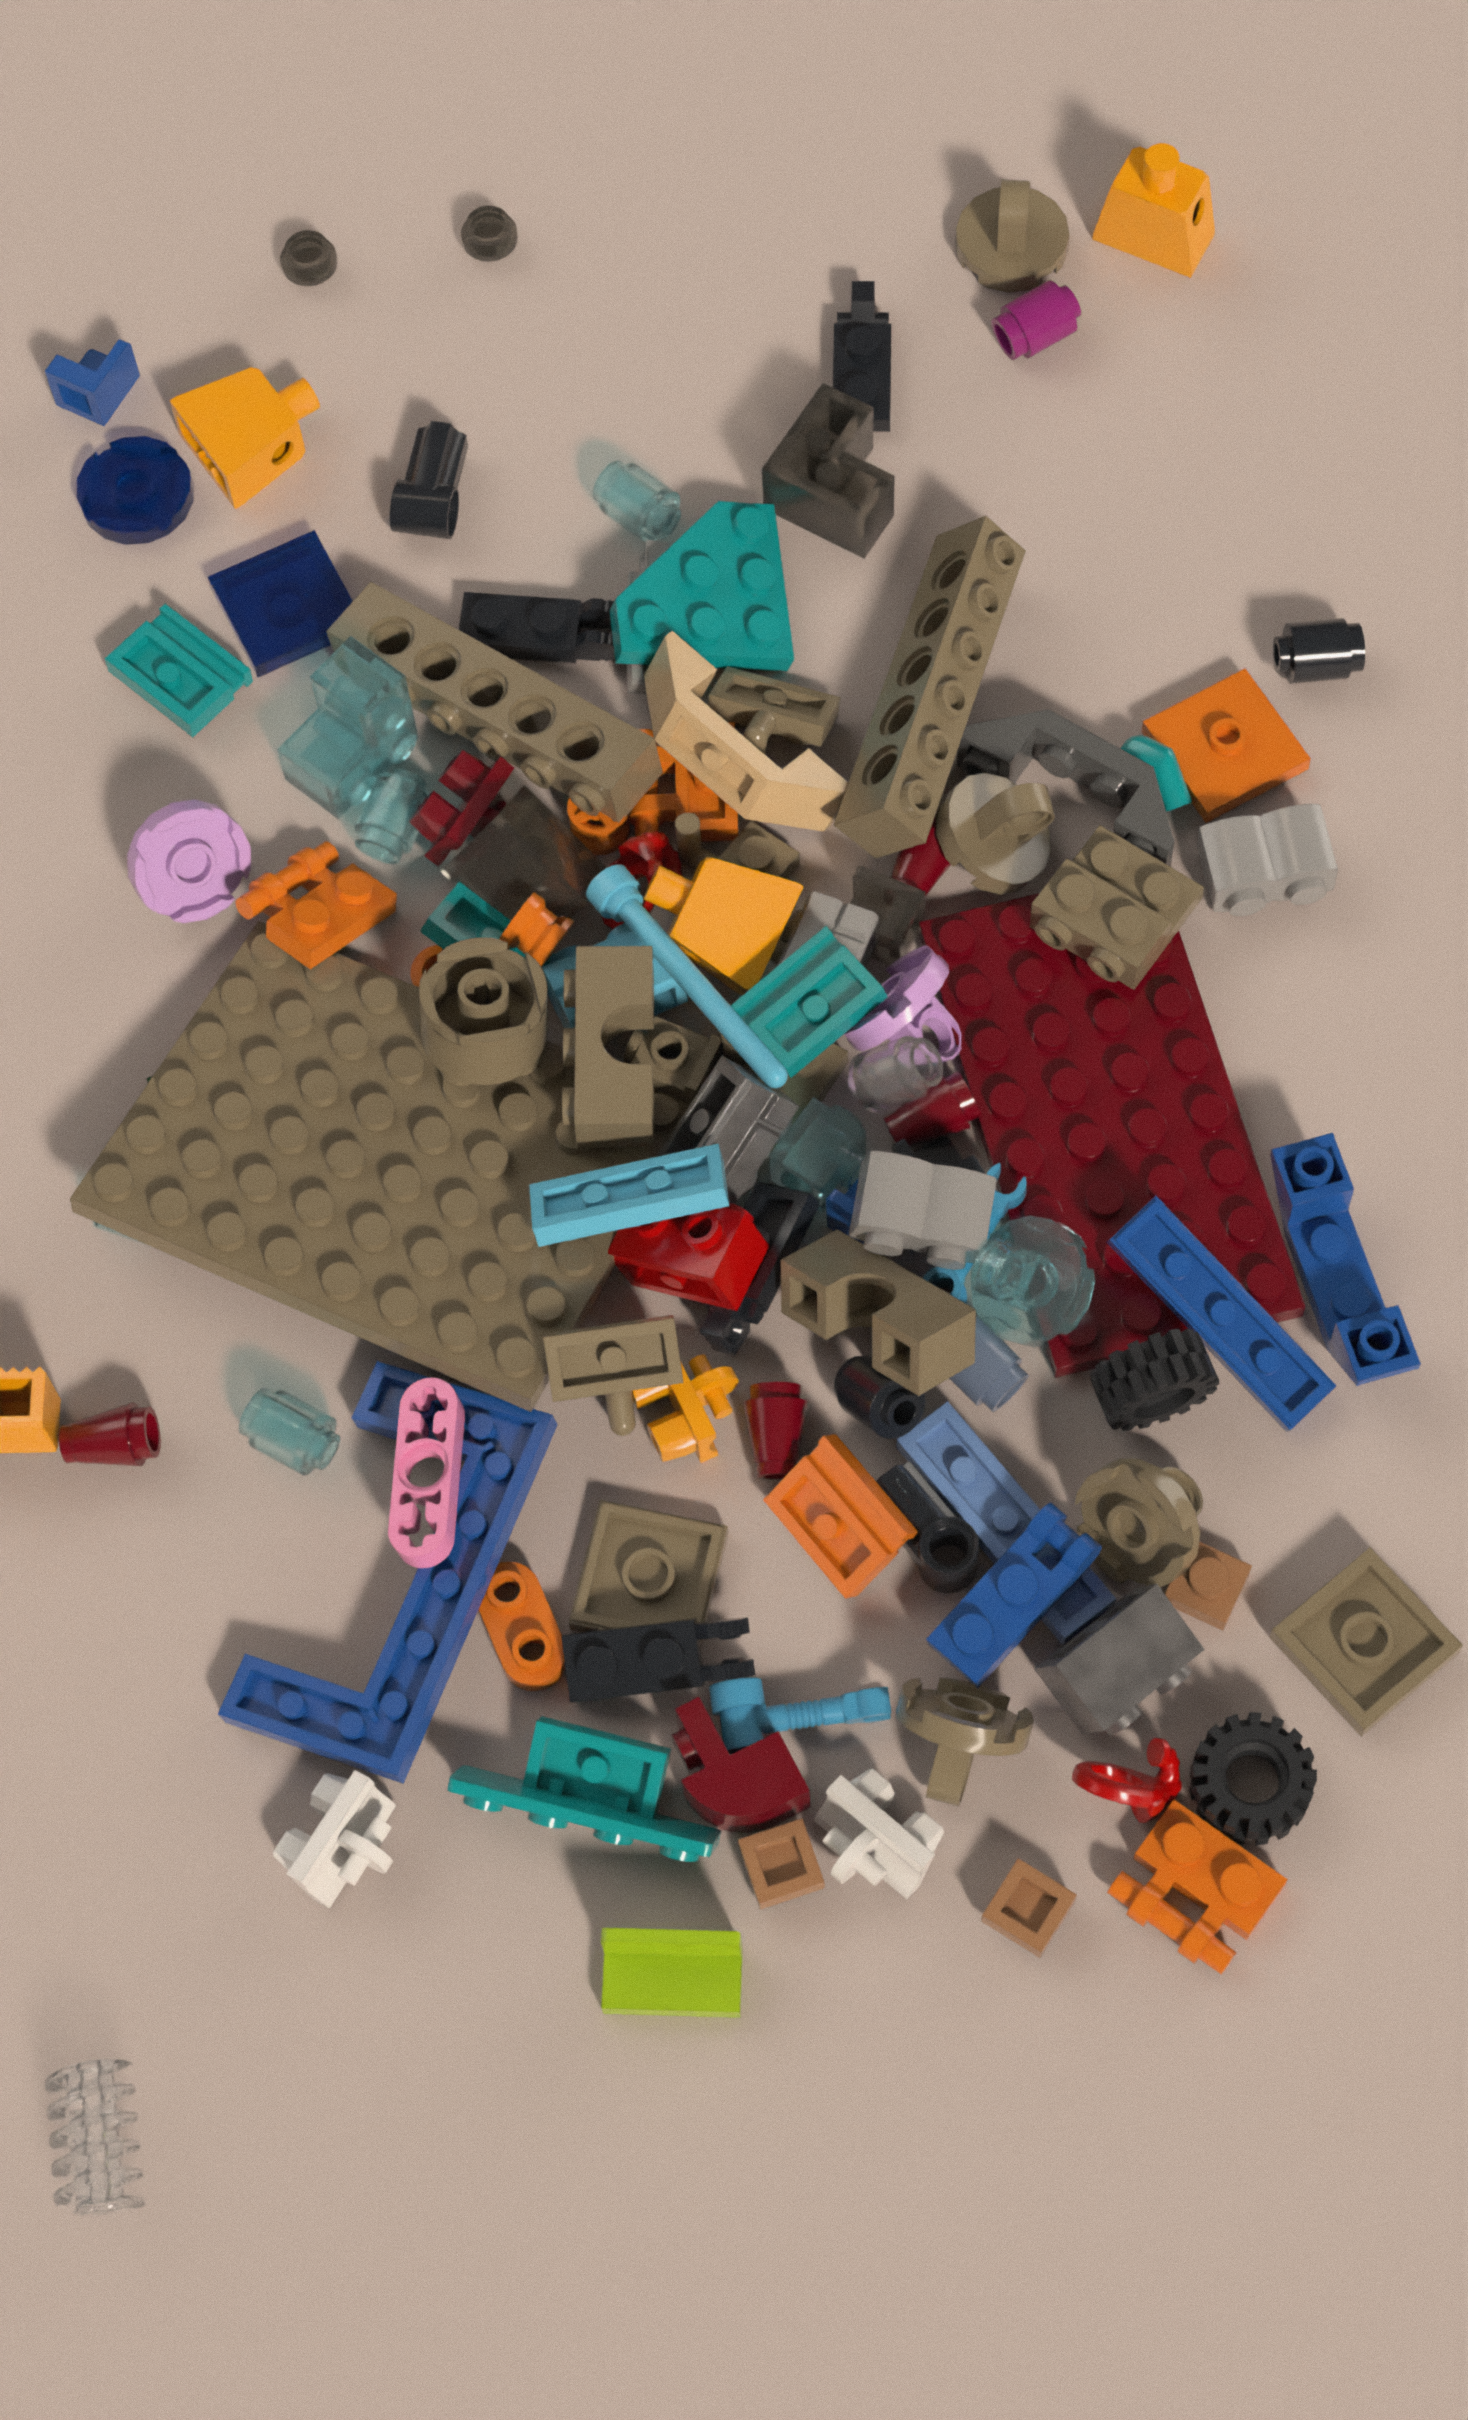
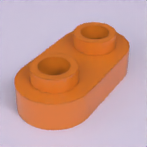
M517 1562L498 1563L479 1607V1614L508 1680L518 1688L526 1691L545 1690L556 1684L566 1670L562 1634L536 1575L528 1567ZM504 1585H514L520 1589L517 1598L510 1602L498 1600L496 1593ZM530 1643H538L545 1648V1651L538 1660L528 1661L521 1657L522 1649Z

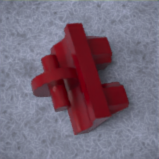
M463 749L449 762L438 781L462 799L461 803L455 808L433 790L409 819V822L432 843L424 855L428 860L439 867L451 850H458L469 834L473 837V840L468 848L476 856H484L488 849L501 852L510 849L517 838L516 829L509 820L514 812L512 806L505 801H499L494 809L488 806L515 767L502 757H499L488 767L481 760Z

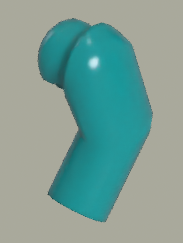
M1143 735L1132 736L1121 746L1122 750L1154 767L1166 812L1192 802L1172 748Z

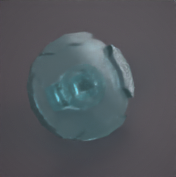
M1026 1216L1008 1221L996 1230L978 1252L971 1269L972 1300L979 1318L1002 1340L1034 1348L1046 1345L1043 1342L1051 1340L1059 1333L1067 1335L1074 1330L1090 1306L1095 1285L1094 1270L1087 1268L1086 1255L1082 1247H1087L1082 1237L1062 1223L1035 1216Z

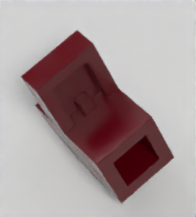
M700 1697L675 1708L679 1731L670 1735L673 1744L687 1771L698 1766L700 1768L699 1771L681 1779L683 1795L692 1810L704 1821L722 1830L751 1833L775 1826L811 1807L810 1790L779 1731L729 1755Z

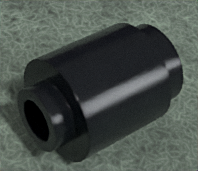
M1344 618L1286 623L1282 636L1274 637L1273 659L1276 672H1285L1288 682L1295 684L1347 679L1351 672L1363 671L1365 666V640L1360 623L1347 624Z
M872 1355L850 1358L839 1368L835 1376L834 1391L840 1407L883 1438L895 1439L906 1435L917 1425L923 1415L925 1394L923 1393L918 1396L873 1369Z

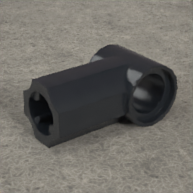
M431 421L429 425L418 428L405 480L398 479L392 493L390 528L393 532L452 539L458 520V485L468 449L467 435L456 430L450 423Z
M910 1461L901 1465H895L881 1475L876 1482L919 1532L913 1539H909L903 1544L904 1549L917 1563L924 1583L931 1589L946 1594L957 1593L967 1588L974 1580L978 1568L979 1541L975 1530L966 1521L956 1518ZM942 1545H953L960 1548L966 1555V1558L954 1566H945L935 1561L931 1553Z

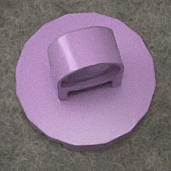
M195 799L173 802L152 813L135 832L127 853L128 878L138 897L152 911L170 916L173 921L181 923L207 920L227 909L235 900L231 894L239 886L242 876L247 879L251 870V846L241 826L217 805Z
M922 946L904 955L886 969L892 977L881 986L884 988L888 998L844 1035L855 1050L862 1052L876 1047L889 1039L915 1067L930 1070L954 1059L960 1053L962 1034L954 1017L935 997V994L942 987L949 974V965L941 956L936 955L929 946ZM923 1024L930 1027L936 1034L939 1041L938 1053L931 1050L925 1043L922 1035ZM952 1027L955 1029L959 1037L958 1047L955 1043Z

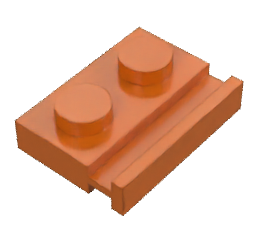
M836 1434L824 1435L818 1441L819 1445L810 1455H805L763 1501L846 1599L858 1596L894 1559L907 1540L913 1539L919 1532Z

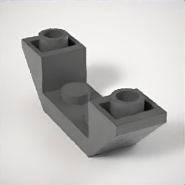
M1049 709L966 725L957 750L956 765L961 767L967 776L989 773L1007 778L1015 784L1034 758L1052 775L1059 778L1069 777L1089 788L1101 802L1112 807H1123V811L1115 820L1113 833L1171 867L1174 839L1153 766Z

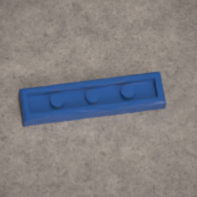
M1157 1196L1152 1198L1106 1242L1188 1329H1193L1194 1333L1198 1332L1204 1346L1286 1432L1294 1428L1337 1386Z

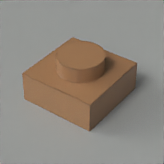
M1199 1542L1197 1557L1185 1573L1169 1584L1165 1595L1176 1610L1224 1631L1250 1575L1252 1565Z
M803 1818L738 1839V1846L760 1910L825 1888V1882Z
M1018 1858L982 1914L981 1922L1041 1958L1075 1903L1077 1894Z

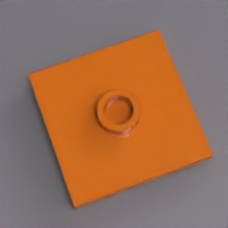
M1246 668L1159 712L1142 723L1141 732L1144 736H1148L1173 749L1191 796V803L1205 823L1309 769L1311 758Z

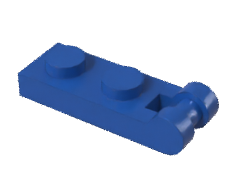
M1051 1502L1034 1516L1021 1536L926 1638L928 1645L977 1689L1084 1573L1102 1549V1545L1088 1533L1080 1536L1065 1523L1067 1515ZM1047 1543L1063 1556L1061 1561L1052 1570H1049L1036 1558V1555Z

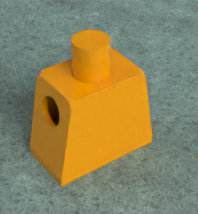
M1157 143L1148 149L1141 146L1135 147L1131 150L1110 187L1093 232L1092 240L1191 278L1215 235L1209 176L1203 170L1180 162L1179 152L1170 144Z
M252 367L180 394L169 400L179 435L234 509L245 504L303 457L306 450L298 421L320 409L319 400L305 378L302 377L276 392L260 369Z
M706 857L699 863L692 880L659 865L643 899L675 914L667 934L690 960L736 993L744 995L760 981L804 886L795 881Z

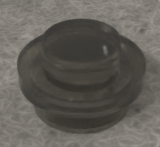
M482 206L473 210L468 215L461 229V240L463 248L471 257L480 261L490 262L505 258L515 249L518 241V232L515 222L504 210L496 206Z
M304 230L293 234L286 241L281 252L280 263L284 275L291 282L301 286H315L327 281L334 274L338 259L335 247L321 233Z

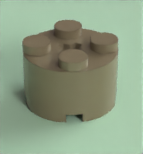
M471 938L447 946L437 955V962L427 973L425 969L419 984L421 1039L424 1051L430 1061L441 1071L445 1081L458 1087L470 1084H499L521 1075L532 1073L538 1068L540 1056L545 1048L547 1039V982L539 963L527 952H525L524 957L508 949V942L495 938Z

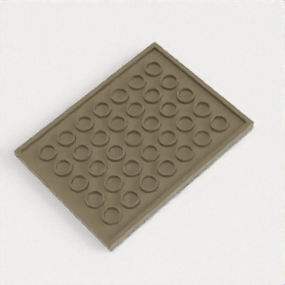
M258 921L70 1197L73 1213L531 1412L549 1382L543 1334L579 1329L616 1266L614 1256L608 1254V1248L618 1230L538 1247L532 1229L529 1184L654 1158L658 1155L691 1103L654 1089V1147L577 1148L575 1126L563 1125L562 1090L563 1087H575V1066H564L562 1046L546 1040L538 1068L528 1075H521L510 1081L493 1085L470 1084L461 1087L451 1085L444 1080L441 1071L430 1061L422 1045L419 987L338 953H334L310 970L266 938V924Z

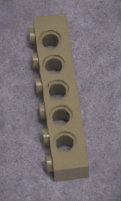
M987 516L936 536L834 822L836 828L874 858L883 857L926 843L1026 552L1024 548Z
M370 582L326 631L335 654L334 663L339 671L348 679L356 683H362L364 680L380 689L384 696L397 707L408 709L410 706L426 715L431 723L443 733L451 736L458 733L474 742L479 751L489 759L496 761L499 757H502L507 762L520 768L524 775L535 785L543 789H548L551 786L569 796L571 801L588 815L597 816L599 812H602L613 821L619 823L624 816L626 817L663 773L655 739L652 736L373 582Z

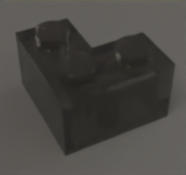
M822 383L762 468L763 504H774L777 516L865 559L894 517L895 476L865 461L873 450V407Z

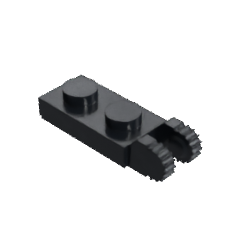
M464 592L458 630L510 659L576 663L577 660H605L606 662L608 660H615L612 632L587 630L580 634L581 628L612 629L610 609L614 601L610 599L605 601L604 599L591 598L582 603V600Z
M742 1617L698 1623L697 1618L564 1634L561 1637L570 1703L702 1687L705 1685V1681L755 1675L753 1659L736 1657L724 1659L722 1662L702 1664L699 1641L700 1639L719 1638L720 1640L740 1638L743 1634L750 1633L748 1618Z

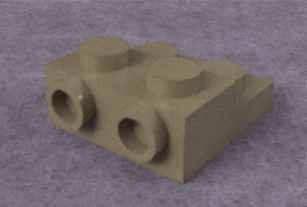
M1099 825L1072 861L1068 858L1065 859L1031 905L1030 927L1035 930L1037 936L1048 946L1057 950L1067 949L1087 961L1091 970L1099 977L1109 982L1120 981L1135 990L1202 900L1204 886Z

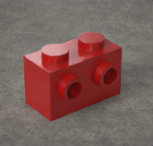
M729 1203L728 1207L620 1229L608 1248V1254L614 1256L615 1265L632 1286L738 1311L769 1248V1244L753 1224L754 1218L742 1207Z

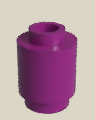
M1048 280L1002 306L1000 309L1001 314L991 320V325L997 342L1011 360H1015L1022 355L1025 358H1030L1075 333L1078 328L1076 318L1081 316V309L1074 293L1068 286L1063 285L1059 287L1054 281Z

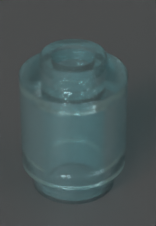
M616 460L610 463L596 480L593 488V498L600 503L601 512L642 541H655L658 538L664 539L677 527L681 518L679 494L637 464H625L620 460Z
M395 769L392 774H379L355 825V830L358 833L355 846L362 853L377 861L387 864H398L403 854L411 852L419 834V831L409 822V819L423 800L430 794L425 789L426 782L418 775L403 769Z
M267 1388L260 1389L249 1401L239 1423V1433L249 1438L250 1447L303 1476L308 1475L315 1468L325 1469L335 1456L341 1440L340 1435L335 1433L337 1421L334 1417L282 1389L276 1392H272Z

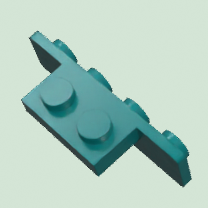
M541 1716L536 1721L524 1780L462 1765L450 1776L447 1787L449 1792L464 1795L463 1803L478 1810L499 1812L503 1810V1806L527 1811L529 1812L528 1819L541 1826L566 1828L568 1822L593 1828V1836L608 1843L631 1845L634 1839L660 1845V1854L685 1862H696L699 1860V1856L710 1857L719 1845L722 1832L717 1828L657 1814L672 1748Z

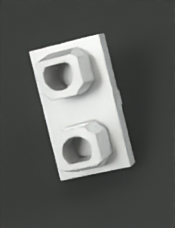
M868 1769L850 1782L840 1775L828 1787L826 1791L827 1799L814 1819L818 1825L828 1832L823 1839V1843L839 1856L830 1875L841 1884L848 1881L856 1872L873 1886H876L883 1879L905 1899H908L919 1888L935 1856L934 1851L944 1834L943 1827L925 1812L915 1811L902 1826L890 1817L884 1810L891 1804L895 1792L891 1784L874 1769Z
M354 1770L349 1779L329 1773L324 1774L311 1793L310 1805L320 1815L324 1816L311 1836L297 1828L286 1831L273 1851V1856L288 1870L287 1875L314 1901L329 1909L346 1882L355 1886L367 1866L385 1874L393 1863L392 1858L379 1847L392 1829L386 1821L397 1805L382 1794L369 1777Z

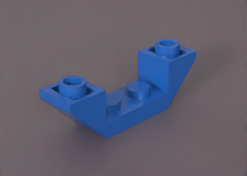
M1333 1132L1271 1149L1270 1156L1285 1238L1327 1351L1356 1386L1419 1369L1421 1363L1399 1305L1389 1308L1385 1307L1348 1209L1354 1187Z

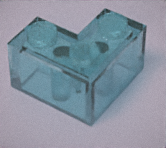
M352 636L310 676L318 709L277 749L285 780L338 820L352 805L358 806L370 796L376 781L392 764L398 765L411 754L416 740L419 738L405 675Z

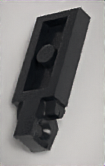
M852 281L851 312H837V323H834L832 432H890L892 323H889V312H875V281Z
M760 1181L756 1182L743 1209L754 1218L753 1224L769 1244V1248L738 1311L709 1304L705 1305L709 1313L699 1332L706 1338L713 1350L735 1356L750 1332V1323L758 1325L764 1317V1312L767 1313L781 1285V1259L798 1250L820 1206L812 1193Z

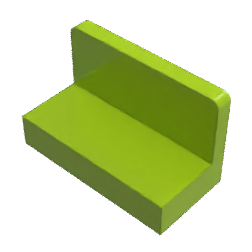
M641 1928L601 1929V1945L604 1952L601 2005L603 2014L741 2018L743 1966L741 1932Z

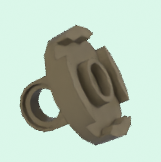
M1001 179V187L993 188L974 197L961 211L955 236L958 262L963 269L966 264L969 270L977 274L978 283L986 288L1007 293L1028 291L1038 287L1040 279L1051 274L1054 269L1057 274L1063 267L1069 249L1070 234L1067 217L1053 199L1038 190L1030 189V181Z
M989 773L966 777L948 792L945 802L938 807L935 815L936 836L947 861L952 867L961 863L970 874L976 877L971 884L980 890L1002 895L1022 889L1045 870L1051 853L1048 826L1054 821L1055 815L1048 787L1040 783L1016 785L1007 778Z
M1118 1458L1089 1475L1076 1493L1075 1505L1082 1502L1081 1512L1084 1521L1076 1527L1077 1532L1080 1536L1088 1533L1102 1545L1099 1555L1093 1562L1112 1580L1123 1584L1128 1579H1131L1139 1584H1146V1586L1158 1584L1159 1587H1163L1185 1573L1197 1557L1200 1540L1197 1516L1203 1508V1497L1196 1482L1186 1472L1175 1467L1160 1468L1142 1459Z
M940 1677L937 1690L922 1689L923 1683L920 1681L921 1678L910 1679L901 1688L896 1708L897 1719L908 1730L928 1741L938 1744L926 1798L959 1807L974 1754L990 1756L1020 1754L1028 1747L1034 1724L1032 1712L1024 1707L1016 1715L1007 1710L1010 1701L1009 1696L982 1685L977 1689L971 1682Z

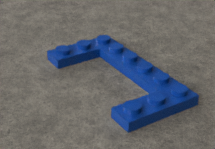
M377 1361L351 1417L359 1429L396 1440L399 1407L404 1392L416 1381L431 1377ZM449 1383L461 1400L465 1410L461 1460L465 1462L460 1471L454 1545L447 1558L438 1565L430 1568H418L364 1693L244 1654L218 1712L221 1719L227 1724L404 1784L558 1426L553 1415L536 1409L529 1412L497 1397ZM439 1400L431 1401V1407L428 1411L419 1412L428 1425V1439L437 1441L438 1439L433 1433L434 1415L438 1411L445 1410Z

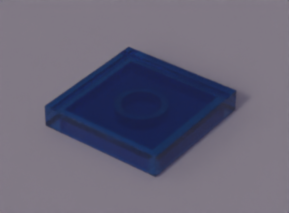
M315 530L207 577L210 588L257 677H261L331 646L326 631L353 602Z

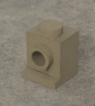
M655 1016L654 1029L648 1031L635 1030L626 1046L623 1061L628 1064H652L654 1089L691 1103L721 1056H723L722 1039L714 1034H711L710 1038ZM663 1053H666V1054L671 1055V1056H673V1057H675V1058H674V1059H664V1058H662V1055H663Z

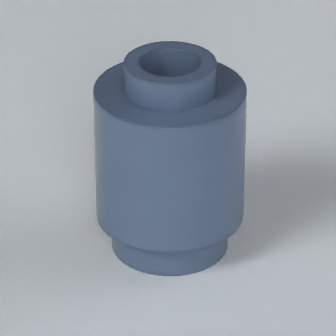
M976 1316L975 1363L949 1379L976 1406L984 1403L992 1412H995L1019 1391L1029 1375L1019 1366L1022 1359Z

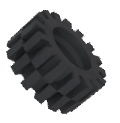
M1179 1329L1169 1330L1162 1337L1159 1332L1149 1335L1148 1340L1139 1343L1138 1340L1127 1344L1129 1349L1112 1352L1108 1355L1110 1360L1100 1361L1095 1366L1096 1370L1090 1373V1381L1108 1425L1114 1430L1121 1428L1122 1431H1130L1137 1425L1139 1429L1150 1427L1153 1421L1157 1420L1160 1423L1171 1420L1169 1416L1177 1412L1182 1415L1191 1410L1190 1405L1201 1404L1207 1400L1206 1395L1214 1394L1217 1390L1216 1385H1219L1218 1376L1198 1332L1194 1333L1193 1329H1185L1182 1332Z
M1249 1712L1247 1720H1239L1238 1714L1227 1717L1225 1724L1220 1728L1215 1724L1207 1732L1205 1740L1203 1742L1200 1741L1191 1766L1189 1791L1191 1800L1196 1799L1198 1804L1196 1813L1203 1820L1208 1818L1213 1823L1212 1826L1221 1833L1225 1831L1233 1835L1232 1840L1240 1845H1244L1245 1839H1255V1846L1268 1844L1270 1837L1276 1836L1280 1840L1288 1835L1291 1827L1294 1825L1298 1826L1303 1819L1314 1794L1313 1789L1317 1782V1769H1312L1314 1755L1311 1748L1303 1749L1300 1744L1303 1736L1295 1728L1290 1733L1282 1728L1284 1720L1273 1716L1271 1723L1261 1721V1713ZM1245 1755H1255L1271 1763L1279 1779L1277 1792L1270 1799L1260 1803H1249L1236 1797L1229 1789L1226 1781V1770L1235 1759Z

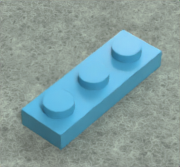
M719 1144L529 1184L532 1229L538 1247L729 1206L724 1160Z

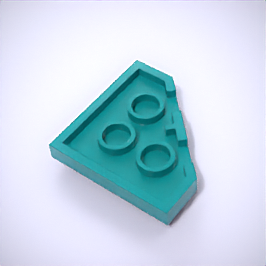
M716 502L615 599L610 609L616 664L650 665L664 637L673 631L715 668H726L729 666L736 669L789 670L794 661V651L774 504Z

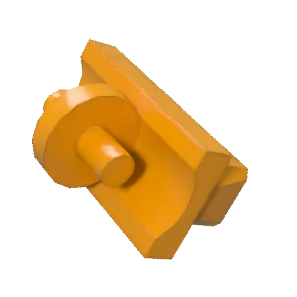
M701 1354L692 1358L688 1363L695 1376L691 1381L681 1363L684 1383L631 1391L632 1400L637 1409L667 1396L673 1405L675 1412L647 1424L652 1443L662 1462L683 1457L693 1452L696 1453L700 1463L718 1456V1451L713 1442L716 1438V1432L703 1406L709 1405L715 1419L724 1418L732 1413L733 1409L726 1395L732 1392L739 1383V1379L732 1367L722 1366L712 1369L707 1356Z

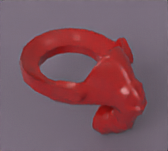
M656 830L629 838L618 847L621 857L608 866L623 865L636 880L646 877L648 886L659 865L683 876L679 853L673 849L668 837L663 832L659 833ZM646 900L642 904L651 914L655 905ZM602 917L604 924L611 929L624 923L616 922L612 918Z
M1153 1738L1147 1746L1146 1756L1148 1763L1151 1766L1160 1767L1155 1777L1127 1767L1098 1761L1081 1762L1076 1764L1072 1771V1781L1078 1787L1101 1798L1130 1805L1133 1815L1139 1823H1147L1156 1818L1166 1805H1170L1178 1797V1792L1182 1789L1179 1772L1180 1761L1176 1750L1170 1747L1166 1739Z

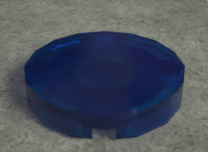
M147 436L123 437L110 442V449L103 451L100 455L96 451L85 461L77 477V501L88 526L104 539L124 545L147 544L169 535L185 521L194 502V482L186 462L178 456L177 450L167 442Z

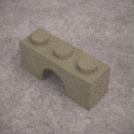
M576 946V969H564V1007H575V1028H563L564 1066H575V1087H563L562 1090L563 1125L575 1126L577 1148L654 1147V1083L652 1064L623 1063L614 1059L605 1050L612 1038L624 1031L654 1029L653 947Z
M838 1229L781 1259V1313L825 1340L846 1329L872 1327V1368L916 1395H922L975 1363L976 1309L883 1255L864 1249V1244Z

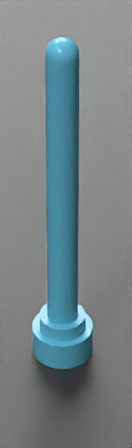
M619 864L613 865L595 876L587 888L586 897L601 916L607 919L612 918L616 922H624L644 946H652L653 956L759 1078L770 1088L782 1087L788 1078L786 1068L642 906L641 885L627 868Z

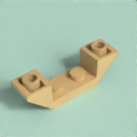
M673 631L668 633L644 674L655 742L744 819L823 832L828 829L837 816L848 782L809 748L783 769L777 766L701 700L717 669Z

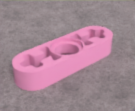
M424 1378L410 1385L404 1392L399 1407L388 1536L392 1546L402 1560L415 1568H430L441 1563L450 1554L455 1540L465 1410L453 1387L439 1378ZM433 1400H439L445 1409L444 1411L436 1412L433 1419V1433L438 1441L428 1439V1425L419 1413L428 1411ZM426 1458H437L443 1461V1474L436 1483L427 1487H418L411 1484V1471L419 1461ZM415 1503L426 1506V1521L435 1532V1534L426 1535L422 1546L416 1547L408 1534L418 1533L420 1529L421 1512Z

